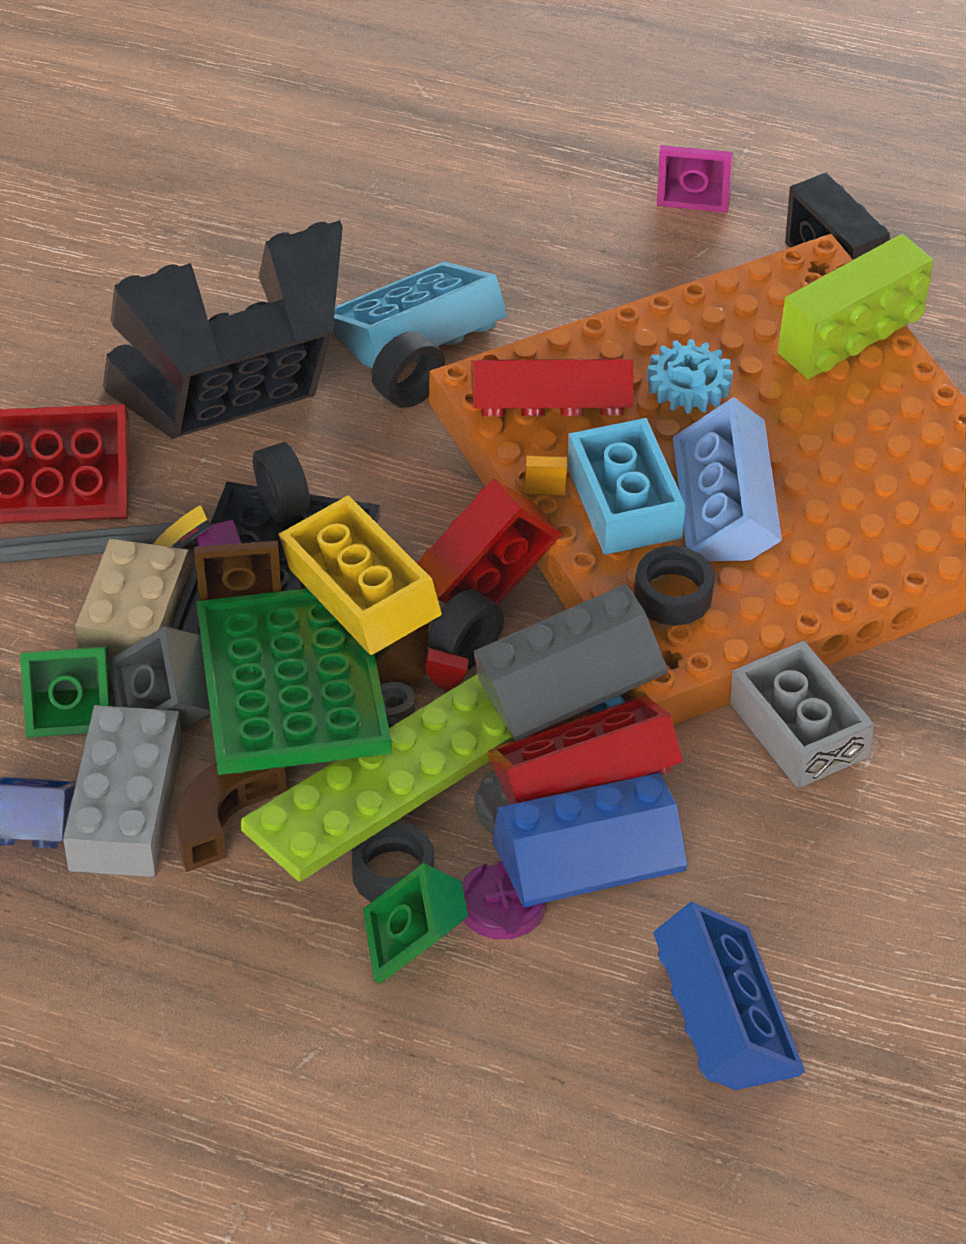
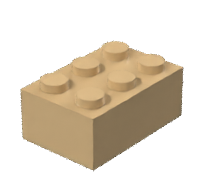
M109 539L75 625L78 647L108 645V657L111 659L162 627H170L191 574L188 549Z

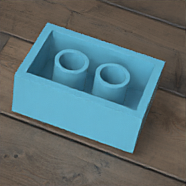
M647 418L569 433L567 468L604 555L682 538L686 505Z

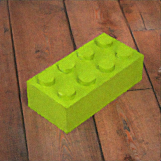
M902 233L786 296L777 353L809 380L821 372L831 370L844 359L858 355L864 348L878 340L888 338L894 331L903 326L915 323L925 312L934 259Z

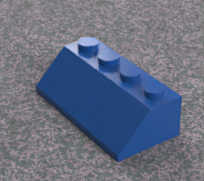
M660 773L497 808L492 842L523 908L683 872L687 869L677 804Z
M691 901L653 932L659 948L658 957L668 972L672 983V995L680 1005L685 1019V1031L693 1041L699 1057V1069L706 1079L734 1090L798 1077L805 1072L748 926Z

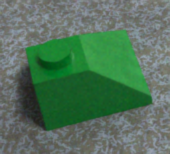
M422 863L363 908L374 981L382 983L468 917L462 881Z

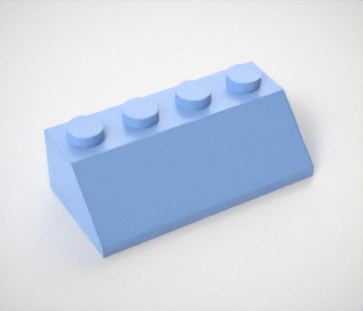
M733 397L673 436L679 492L686 505L683 526L685 545L687 548L702 554L708 561L752 560L782 541L765 420Z

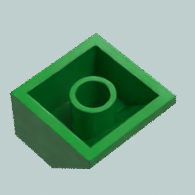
M108 645L34 650L20 653L26 738L88 733L94 705L111 706Z

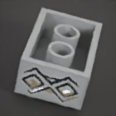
M805 641L796 643L732 671L730 705L797 789L870 757L874 723Z

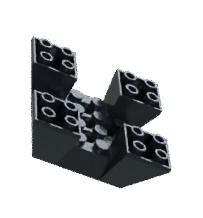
M341 221L332 223L317 222L304 231L293 234L282 232L266 241L258 278L268 302L254 303L244 311L231 315L227 312L219 313L208 320L191 263L182 266L176 264L167 265L158 270L157 273L144 277L139 275L129 276L121 280L119 284L114 285L110 320L113 327L130 344L117 346L110 353L106 354L103 380L105 392L120 403L125 404L127 408L172 439L315 396L333 332L343 231Z

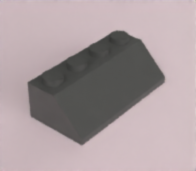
M627 584L474 651L478 680L515 742L668 673L666 663L647 615Z

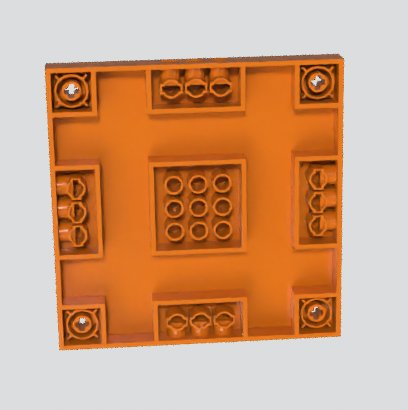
M832 234L429 371V404L483 485L487 486L495 478L535 503L563 533L536 564L565 608L570 609L624 584H627L634 594L638 563L647 553L659 547L672 545L686 547L684 528L681 539L604 555L568 468L565 495L525 494L526 456L568 458L569 433L647 418L679 489L673 436L718 407L708 403L706 412L702 413L698 407H692L691 413L686 414L684 406H678L674 411L670 410L671 402L668 400L659 404L657 402V393H649V382H646L647 368L650 365L651 355H659V349L662 345L672 349L673 341L677 340L682 346H687L689 339H693L695 346L701 347L702 344L707 342L709 343L710 352L720 349L722 350V359H730V370L733 371L732 387H730L728 398H721L720 406L734 397L765 420L782 541L752 560L709 561L715 574L711 607L700 619L690 624L673 626L660 624L648 618L666 663L668 673L623 693L627 701L646 695L670 713L673 726L730 704L733 670L801 641H805L824 665L828 666L966 611V397L907 325L894 331L888 338L880 339L864 348L858 355L844 359L831 370L821 372L809 380L777 353L785 297L853 260ZM633 359L634 408H624V415L615 416L600 415V408H584V416H560V408H545V416H521V408L505 409V416H481V409L472 408L471 360ZM661 575L650 582V585L656 591L673 597L688 596L699 589L692 580L682 575Z

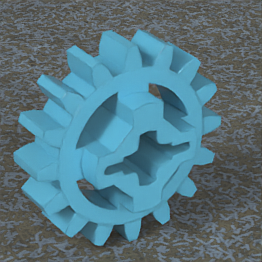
M689 339L687 346H682L676 340L673 341L672 349L662 345L659 349V355H651L650 365L647 368L646 382H649V393H657V402L659 404L667 400L671 402L670 410L672 411L677 409L678 406H684L686 414L691 413L692 407H698L704 413L707 410L708 403L718 407L720 406L721 398H728L733 379V371L730 370L731 361L730 359H722V350L720 349L710 352L709 343L707 342L702 344L701 347H697L693 339Z

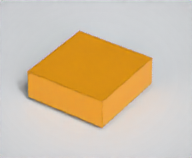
M526 456L525 494L565 495L567 457Z

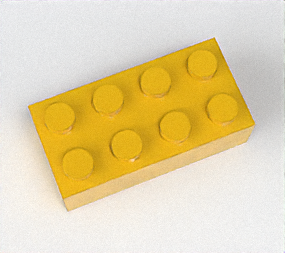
M349 495L279 533L290 570L370 655L442 615L432 578Z

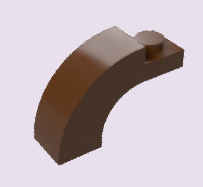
M215 762L195 777L185 790L177 812L180 853L186 872L227 858L224 824L240 809L286 792L285 768L218 775L217 763Z

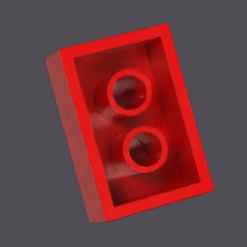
M493 478L487 486L478 492L476 498L461 515L451 522L449 528L435 544L425 551L417 564L432 578L439 601L447 604L460 592L475 589L499 605L563 533L535 503Z

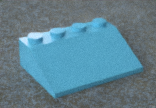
M444 261L335 306L333 333L364 366L372 368L382 348L394 337L405 332H418L427 337L436 346L442 344L453 345L463 341L464 335L470 332H482L494 328L496 321L508 316L495 274Z

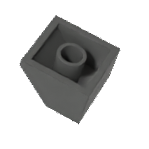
M164 626L108 660L116 707L179 711L180 728H186L210 714L200 635Z

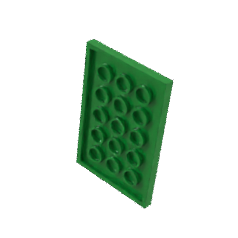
M308 588L196 601L218 775L392 754L391 736L375 655H370Z

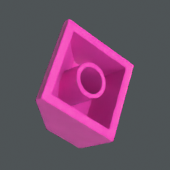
M660 145L657 206L728 213L733 180V152Z

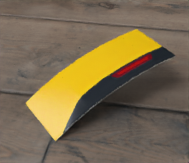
M199 505L178 519L158 537L153 545L182 548L196 536L209 529L210 526L202 506Z

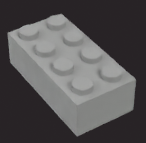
M94 705L63 836L69 871L146 877L156 876L182 749L179 711Z

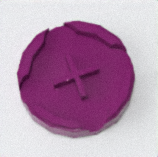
M498 861V865L487 867V863L477 866L462 881L468 917L464 922L479 935L495 940L520 937L528 934L539 925L546 912V903L523 908L502 861Z

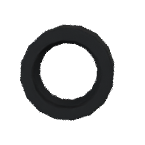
M405 332L390 340L377 355L372 367V383L376 390L392 404L400 408L413 407L429 397V371L445 366V357L442 350L424 335L418 332ZM420 356L413 372L405 380L397 383L404 367L414 358Z
M282 442L254 451V475L260 496L270 516L276 522H282L308 513L310 509L308 485L303 468L292 447L287 442Z
M675 545L659 547L647 553L638 563L634 596L648 618L660 624L673 626L690 624L703 617L711 607L715 574L710 562L702 554L690 548ZM675 574L692 580L699 589L688 596L673 597L656 591L650 585V582L661 575Z
M475 589L460 592L441 609L442 615L435 618L429 632L428 646L435 650L469 659L467 670L471 669L476 665L474 651L498 641L505 617L502 607Z
M393 822L352 849L353 883L359 894L368 901L373 902L407 876L387 878L368 869V862L377 855L385 852L400 851L416 858L419 861V866L425 863L435 868L434 846L427 834L416 826L402 822Z

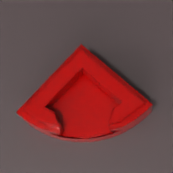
M429 648L426 659V673L435 685L449 692L460 685L467 672L469 659Z

